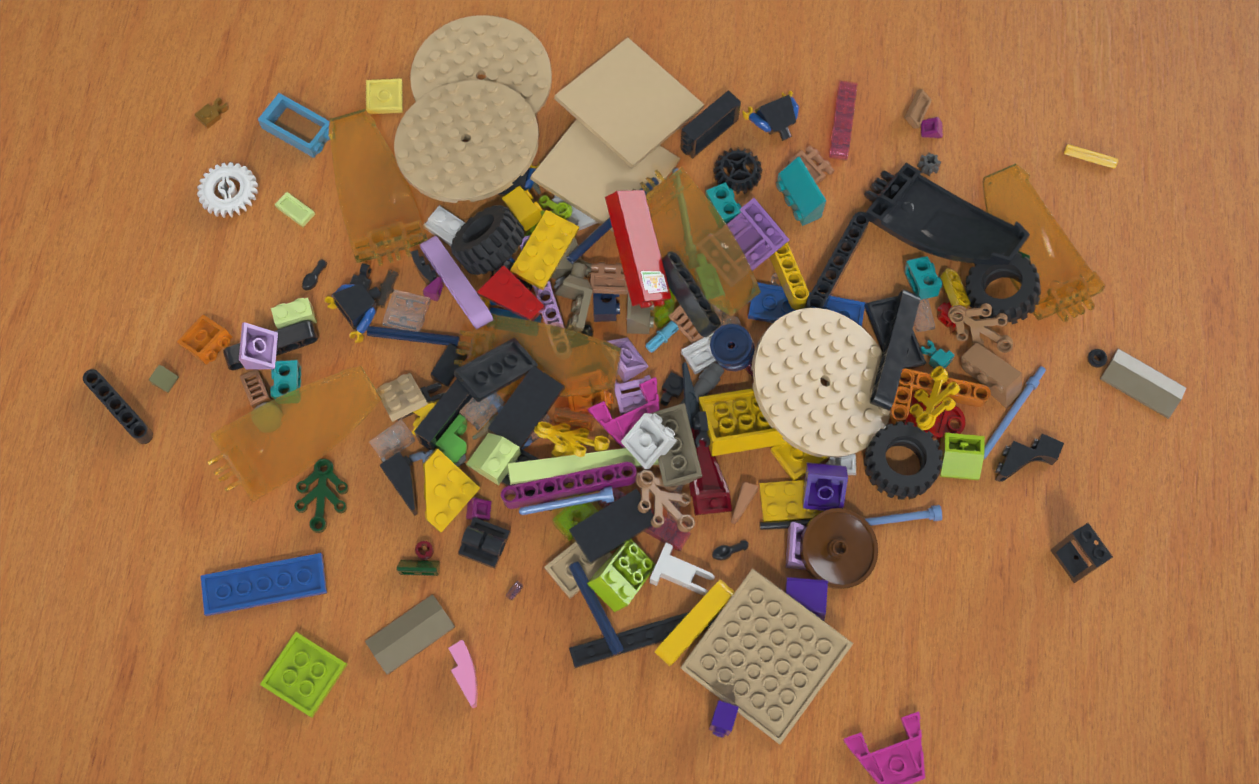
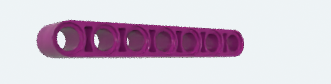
M623 462L510 485L501 491V498L507 508L515 509L604 490V487L612 486L613 489L628 486L636 481V467L630 462ZM625 471L633 472L629 477L623 475ZM606 475L613 476L609 481L603 479ZM586 479L594 480L593 483L589 485L584 483ZM567 483H574V486L572 488H565V485ZM552 486L555 488L550 493L545 492L547 487ZM528 491H535V494L533 496H526V493ZM511 494L516 495L513 500H506L507 496Z

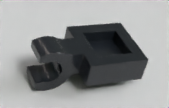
M362 263L359 276L353 274L350 284H362L369 291L372 281L368 279L372 271L370 265Z
M673 372L670 373L662 386V390L665 391L661 397L660 403L667 407L672 397L679 398L684 390L683 378Z
M706 411L698 412L692 419V428L696 431L697 436L694 440L696 448L700 446L699 440L705 442V447L710 445L707 433L709 430Z

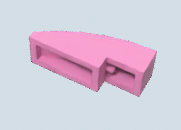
M461 640L448 648L458 665L451 671L474 709L477 707V678L471 655L464 641Z

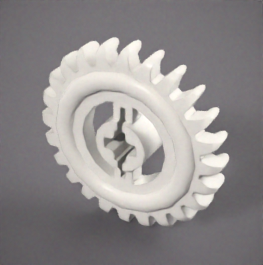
M230 162L228 166L225 163H222L221 167L215 165L214 170L212 168L209 169V174H203L205 179L199 180L201 183L197 187L199 190L197 195L200 197L199 202L203 204L204 209L208 207L210 214L214 210L216 217L219 216L220 212L223 218L226 217L227 212L231 217H233V211L240 215V208L247 211L245 204L252 206L249 199L256 200L252 193L258 194L256 189L258 184L255 182L256 177L251 170H247L246 166L241 167L239 163L235 166L233 162ZM230 178H233L240 183L239 192L235 187L234 183L230 180ZM218 182H220L218 185V190L223 199L218 198L214 193L215 186Z

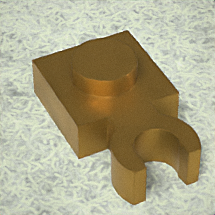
M217 98L213 106L207 104L194 115L208 129L221 119L220 113L226 112L229 107L226 103L223 106H219L223 102L221 98Z

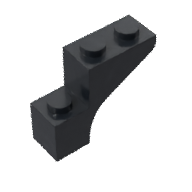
M1043 433L1038 439L1034 438L1030 447L1013 441L1009 446L1006 445L1001 456H1004L1002 463H998L995 469V473H997L995 480L999 482L1005 481L1030 462L1039 461L1053 465L1058 460L1064 443Z

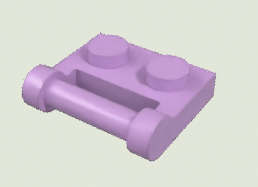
M650 375L644 376L642 379L620 384L618 382L613 383L620 416L647 403L641 390L621 394V391L639 387V384L651 379Z

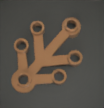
M987 303L982 304L980 308L966 309L961 305H955L949 309L948 316L953 323H956V337L959 341H966L968 339V331L964 328V323H966L971 328L972 346L979 343L984 347V341L980 337L981 332L997 342V348L1000 352L1007 353L1012 350V338L1007 335L1001 336L986 327L995 325L1005 326L1008 321L1006 314L1000 313L996 318L973 319L971 316L982 315L988 317L991 315L992 306Z
M649 470L640 471L636 476V483L641 488V501L638 504V510L646 513L651 508L649 501L650 491L654 495V517L651 519L653 527L660 528L663 525L664 507L677 521L678 529L681 532L691 531L695 525L693 517L682 515L670 502H678L680 506L686 507L691 502L690 495L687 493H670L674 492L678 486L665 487L668 492L660 491L657 486L664 487L663 480L655 478L654 474Z

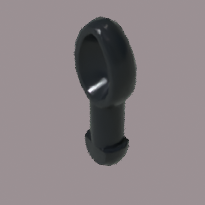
M319 260L314 270L304 277L302 288L305 291L313 289L318 283V276L327 267L325 260Z
M742 540L740 543L732 546L721 545L713 551L712 557L716 560H726L733 553L747 550L749 543L746 540Z

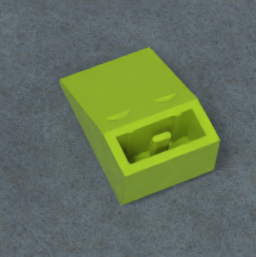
M631 539L622 544L587 584L616 612L628 606L653 572L656 564Z

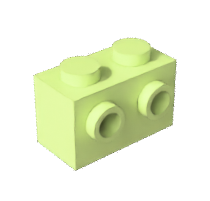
M298 298L294 302L281 303L271 308L277 329L305 320H311L313 324L317 323L313 307L308 298Z

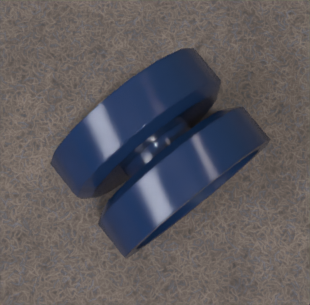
M738 324L723 325L714 332L710 341L711 353L715 361L723 369L736 372L745 369L751 364L755 346L749 332L744 327Z

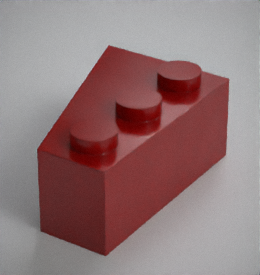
M504 265L477 291L479 296L531 322L546 309Z

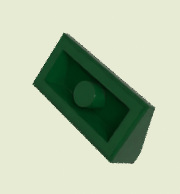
M400 560L396 570L400 575L438 576L440 561Z

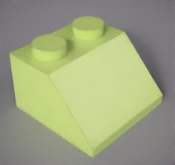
M488 433L466 465L495 484L500 485L508 473L507 465L515 463L521 455L520 448L502 436Z

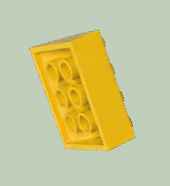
M753 388L698 398L701 412L706 411L709 428L707 433L710 439L709 449L712 456L788 443L775 427L772 428L763 416Z

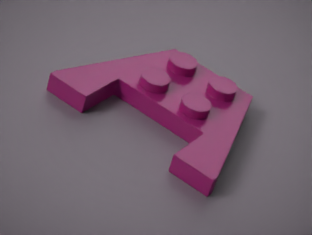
M654 377L639 384L647 403L612 419L604 401L587 409L622 448L626 447L621 441L643 414L659 411L657 379Z
M919 711L900 718L908 740L869 753L862 733L843 739L846 746L877 784H912L925 779Z

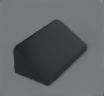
M450 343L430 374L432 379L449 387L455 377V370L463 365L468 355Z

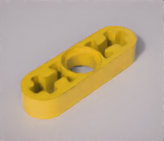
M947 268L940 277L952 306L961 305L967 308L970 305V301L962 281L954 270Z

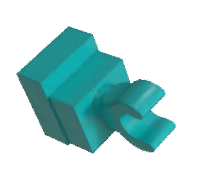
M930 340L927 341L930 349L921 347L923 354L932 356L928 364L934 369L938 366H942L945 369L955 356L950 350L947 353L941 348L937 351L934 343Z

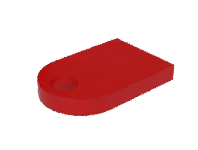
M914 392L912 394L910 408L914 404H919L923 409V412L926 411L927 407L914 397V394L916 393ZM955 405L952 410L947 411L945 409L936 417L933 427L923 431L926 433L930 431L933 434L932 438L941 440L945 433L961 434L966 424L965 416L962 410ZM909 411L908 417L905 420L904 425H906L907 422H913L914 426L918 427L916 422L917 417H914ZM950 421H957L960 428H952Z

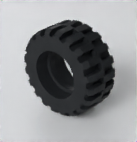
M493 205L491 208L487 207L483 211L476 213L474 217L468 219V222L463 224L461 229L457 231L451 244L452 254L470 274H487V272L503 265L506 260L512 257L513 253H516L518 246L522 244V239H524V228L507 207L502 205Z
M1020 253L1016 254L1009 265L975 264V267L972 266L968 271L969 275L966 276L965 287L970 307L972 309L980 308L985 303L992 306L991 315L988 317L979 315L980 319L996 318L998 314L1004 313L1008 317L1007 323L1012 322V324L1018 323L1017 320L1020 318L1022 320L1026 319L1028 312L1030 314L1033 313L1035 305H1038L1040 301L1041 286L1037 268L1034 264H1031L1029 258H1022ZM999 278H1012L1021 284V288L1016 294L1004 299L993 298L985 292L987 286Z
M899 421L894 426L890 423L884 429L877 431L866 449V457L864 458V465L867 466L865 469L866 476H871L870 483L873 486L876 484L878 486L877 490L880 493L883 491L887 492V497L893 498L896 495L898 500H904L906 497L913 499L917 495L921 496L938 478L943 465V461L940 460L943 456L942 450L937 449L940 446L938 440H933V434L930 431L926 433L919 427H915L913 422H907L906 425H903V422ZM894 446H903L911 449L920 461V470L916 474L909 476L896 473L886 461L885 454L887 450Z

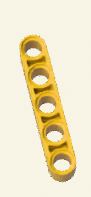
M786 243L770 256V260L791 308L794 310L804 309L809 291L788 243Z
M720 579L659 645L654 653L671 666L719 614L735 592Z

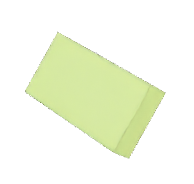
M288 192L275 204L277 209L302 227L315 216L313 210Z

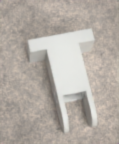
M665 543L650 577V583L657 586L660 578H664L698 594L706 595L708 591L691 583L695 574L709 580H714L715 576L706 570L671 556L673 545Z

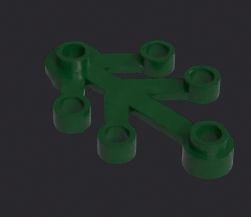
M328 459L318 460L314 465V472L296 485L299 493L305 494L309 491V486L319 478L318 486L302 500L296 501L294 505L299 513H304L308 508V504L317 498L315 517L309 523L310 528L315 533H322L327 527V523L324 520L325 497L334 505L337 513H344L347 510L345 502L339 500L326 486L328 478L336 486L339 494H346L349 489L348 485L333 473V463ZM327 466V470L322 472L321 468ZM301 485H306L304 490H300ZM341 485H345V489L343 491L339 490V487ZM303 503L304 507L302 509H298V505ZM339 504L344 505L343 509L338 510L337 506ZM322 523V527L317 529L316 525Z

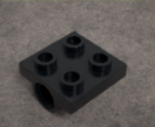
M473 517L471 524L467 526L463 534L462 545L458 555L496 569L511 532Z

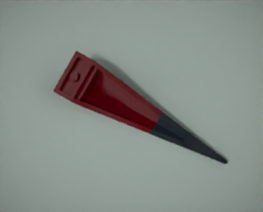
M684 362L682 364L684 403L695 440L697 436L696 431L692 428V419L700 412L687 363ZM699 440L700 446L696 448L702 477L689 483L690 497L693 499L695 516L732 512L730 491L716 456H712L709 446L705 447V442Z

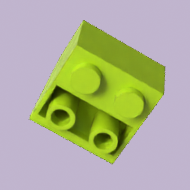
M945 433L940 440V450H942L943 454L940 459L943 461L940 477L979 480L984 460L985 436Z

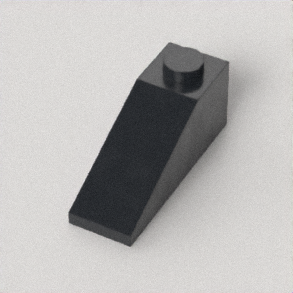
M398 452L381 463L380 467L415 516L418 512L413 472L410 468L413 464L407 455L403 457Z

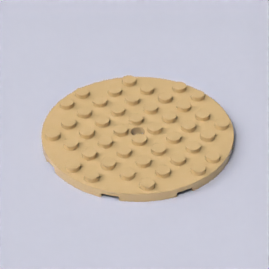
M488 15L461 18L436 30L419 48L411 69V88L415 102L432 90L446 84L464 80H480L477 79L478 74L486 76L483 80L502 84L520 94L532 108L535 117L540 109L544 107L552 84L550 60L538 38L528 29L514 21Z
M486 80L453 82L427 93L417 100L405 113L395 135V158L403 177L410 185L412 184L417 188L420 193L444 202L457 203L458 201L465 200L475 202L501 193L512 186V182L520 175L523 176L537 153L539 129L535 114L528 102L511 88ZM464 137L471 138L468 142H462Z
M821 308L799 309L785 314L776 320L758 341L751 368L754 379L752 385L758 406L772 428L775 427L786 442L800 451L817 457L834 458L855 454L868 447L877 431L884 429L889 421L891 409L888 411L870 404L882 351L869 333L848 317ZM820 378L828 380L827 386L821 384Z

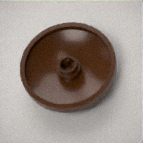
M834 508L817 514L807 523L801 535L800 554L806 570L815 580L828 581L829 588L846 589L859 585L871 575L878 559V543L872 527L862 516L848 509Z

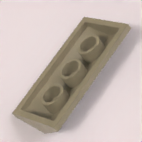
M1117 349L1100 380L1167 419L1170 418L1182 400L1186 387L1120 349Z
M685 403L650 413L660 416L663 420L661 424L672 429L675 433L673 437L677 440L665 455H661L658 458L664 487L686 485L702 477Z
M432 594L370 637L365 643L388 675L454 629L455 626Z

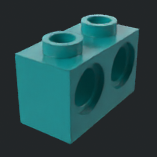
M726 183L710 188L705 193V200L720 229L741 213V205L736 203L734 192L731 188H728ZM725 211H730L732 214H727Z
M928 256L906 261L904 273L913 293L919 295L920 300L939 296L942 280L937 276L935 266L930 262Z
M298 360L276 361L275 368L271 369V377L274 379V386H271V397L275 399L277 404L301 403L302 367ZM290 371L288 375L282 376L283 372ZM289 388L287 393L281 394L284 389Z

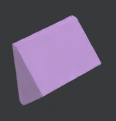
M245 322L242 323L239 361L245 369L275 368L278 332Z
M628 337L603 343V354L623 382H627L649 367Z
M791 522L788 528L785 568L806 570L800 554V540L805 526L796 522Z

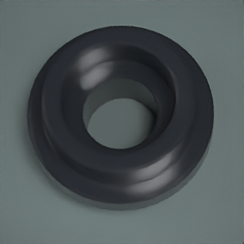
M1094 349L1090 351L1087 359L1091 366L1100 368L1106 364L1107 355L1101 349Z

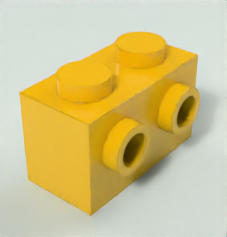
M518 186L502 198L525 231L536 225L542 218L540 213L542 208L537 202L533 203L531 201L534 198L528 190L524 191L521 186Z

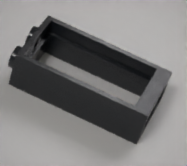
M728 90L682 128L680 144L682 152L693 159L735 124L739 119L741 101Z
M458 379L454 381L414 431L418 442L428 450H435L437 448L436 443L460 414L464 417L476 403V400Z
M1089 523L1073 531L1050 550L1073 583L1081 580L1113 558ZM1075 540L1091 562V566L1087 565L1071 541Z

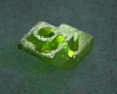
M671 290L672 299L665 301V305L655 313L654 324L658 328L671 320L669 316L674 312L675 296Z

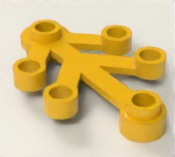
M942 366L936 367L931 372V378L935 382L930 398H928V394L923 389H919L914 394V397L927 407L926 411L923 412L919 404H914L909 410L914 417H917V426L921 430L933 427L939 414L945 409L947 411L952 410L956 405L951 397H947L949 394L956 395L960 391V387L956 382L949 383L946 389L940 393L942 384L948 380V372Z
M541 421L534 428V432L538 437L548 438L555 444L554 449L556 451L565 452L568 443L574 448V454L578 457H584L587 450L586 447L579 443L594 446V450L597 452L606 451L610 444V440L604 436H596L594 440L587 439L589 430L586 428L570 431L571 426L566 423L553 426L548 422Z

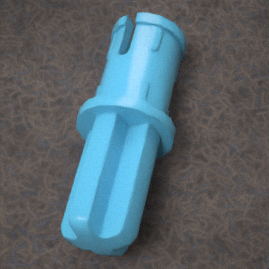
M670 321L663 329L656 332L657 335L645 345L646 349L652 353L663 342L667 343L668 339L679 330L678 326L673 321Z

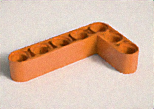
M902 369L900 378H906L908 383L899 381L895 400L890 411L889 423L894 426L896 422H905L909 414L911 396L914 392L923 389L930 397L935 382L931 378V374ZM948 377V380L942 384L946 389L949 383L956 382L960 390L964 391L965 395L957 393L956 395L949 394L947 396L951 397L955 403L981 407L991 395V391L987 386ZM919 382H925L927 387L921 386ZM976 393H980L984 399L978 398ZM897 395H902L905 400H899ZM894 413H900L902 418H897Z

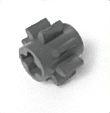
M930 152L926 156L921 155L917 167L921 168V174L924 173L930 176L933 172L938 173V167L941 165V161H938L937 158L938 155L931 154Z

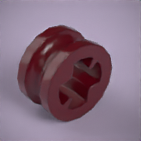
M420 541L415 546V553L419 559L428 560L433 556L434 549L430 542ZM423 546H426L427 549L430 548L425 555L419 552V550L423 549Z

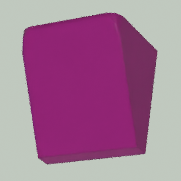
M939 117L922 120L921 137L943 138V124Z
M437 277L423 289L425 298L434 301L439 300L444 287L441 277Z
M472 498L467 503L466 519L472 520L475 517L480 520L489 521L492 501Z

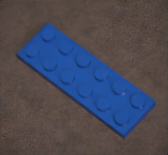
M758 282L754 283L748 319L774 323L785 314L796 311L791 308L782 287ZM831 296L824 309L840 313L862 327L864 305L866 302Z
M321 553L201 575L205 616L327 593L323 555Z

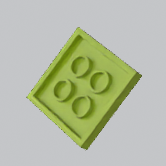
M295 632L260 685L313 718L348 664Z

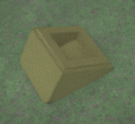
M158 365L149 381L152 385L169 393L179 377L165 367Z

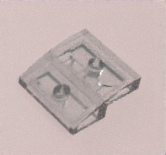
M394 290L385 312L383 326L420 332L425 321V314L430 305V298Z

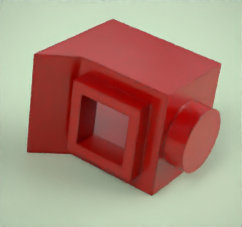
M944 302L937 309L939 312L937 317L947 328L949 327L951 335L957 329L956 323H953L948 316L949 309L953 306L950 302L947 304Z

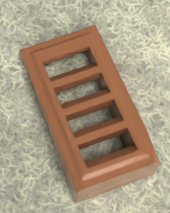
M681 305L669 316L671 321L678 326L679 330L692 343L704 338L700 334L696 337L693 336L697 331L695 327L689 331V328L693 325L691 321L684 324L689 318Z
M258 369L240 376L253 409L263 402H272ZM256 375L257 378L246 382V379ZM259 382V384L249 388V385ZM261 387V390L251 393V391ZM259 394H264L256 399L253 398Z
M747 482L742 484L731 520L733 524L738 522L757 493V485Z

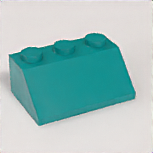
M799 156L778 174L776 186L779 192L784 194L786 204L791 206L795 219L804 226L822 218L826 199Z

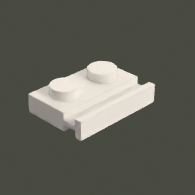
M438 206L428 218V221L423 224V228L451 246L455 234L465 222L441 206Z
M714 332L709 337H704L681 350V354L685 357L686 362L695 375L708 368L712 362L717 363L710 349V341Z

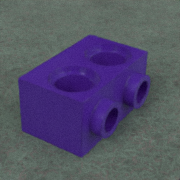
M718 701L709 730L713 731V735L722 738L725 735H730L738 712V706Z

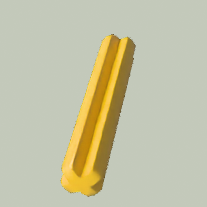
M1067 144L1064 150L1066 155L1113 169L1118 164V158Z

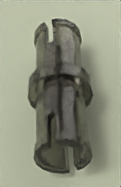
M387 271L383 283L379 285V291L382 296L375 300L376 306L380 307L381 305V308H385L390 294H393V287L399 276L397 272Z

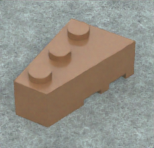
M979 343L974 344L961 357L963 370L970 374L979 384L987 386L991 391V395L1005 408L1010 406L1022 393V373Z

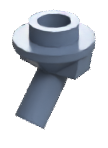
M434 450L420 451L409 455V460L415 462L422 459L424 463Z

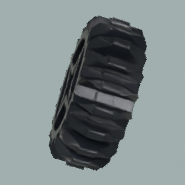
M737 147L736 151L730 148L729 153L724 150L723 154L718 156L714 164L713 173L715 174V181H718V185L726 183L728 188L736 191L738 195L740 191L746 194L747 189L752 191L753 187H757L761 180L763 169L761 168V161H758L757 156H753L752 151L747 153L746 148L740 151L739 147ZM746 165L751 169L752 174L746 169ZM724 168L727 169V172L730 174L729 177L725 174Z

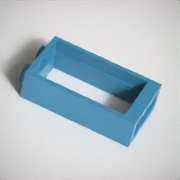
M280 93L277 94L258 118L263 130L313 158L323 150L324 145L333 137L335 132L332 122ZM286 108L322 127L310 144L274 124Z

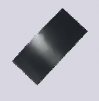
M418 250L411 251L414 265L420 277L429 285L437 278L435 270L431 271L430 265L425 264L424 257L419 256Z

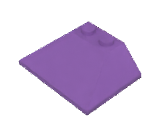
M755 198L740 209L741 213L715 235H708L696 245L731 288L790 241Z

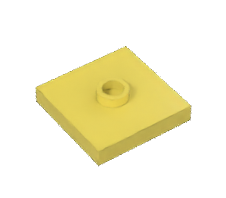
M402 78L366 80L367 114L403 113Z

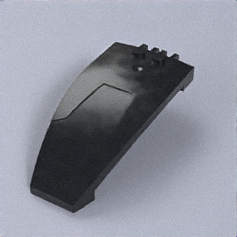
M905 163L895 175L882 171L880 174L882 179L876 178L870 186L872 191L868 190L864 193L865 197L873 202L866 211L871 223L904 243L941 258L973 264L1009 265L1030 236L1018 221L1012 225L983 211L920 175L921 171L908 163Z

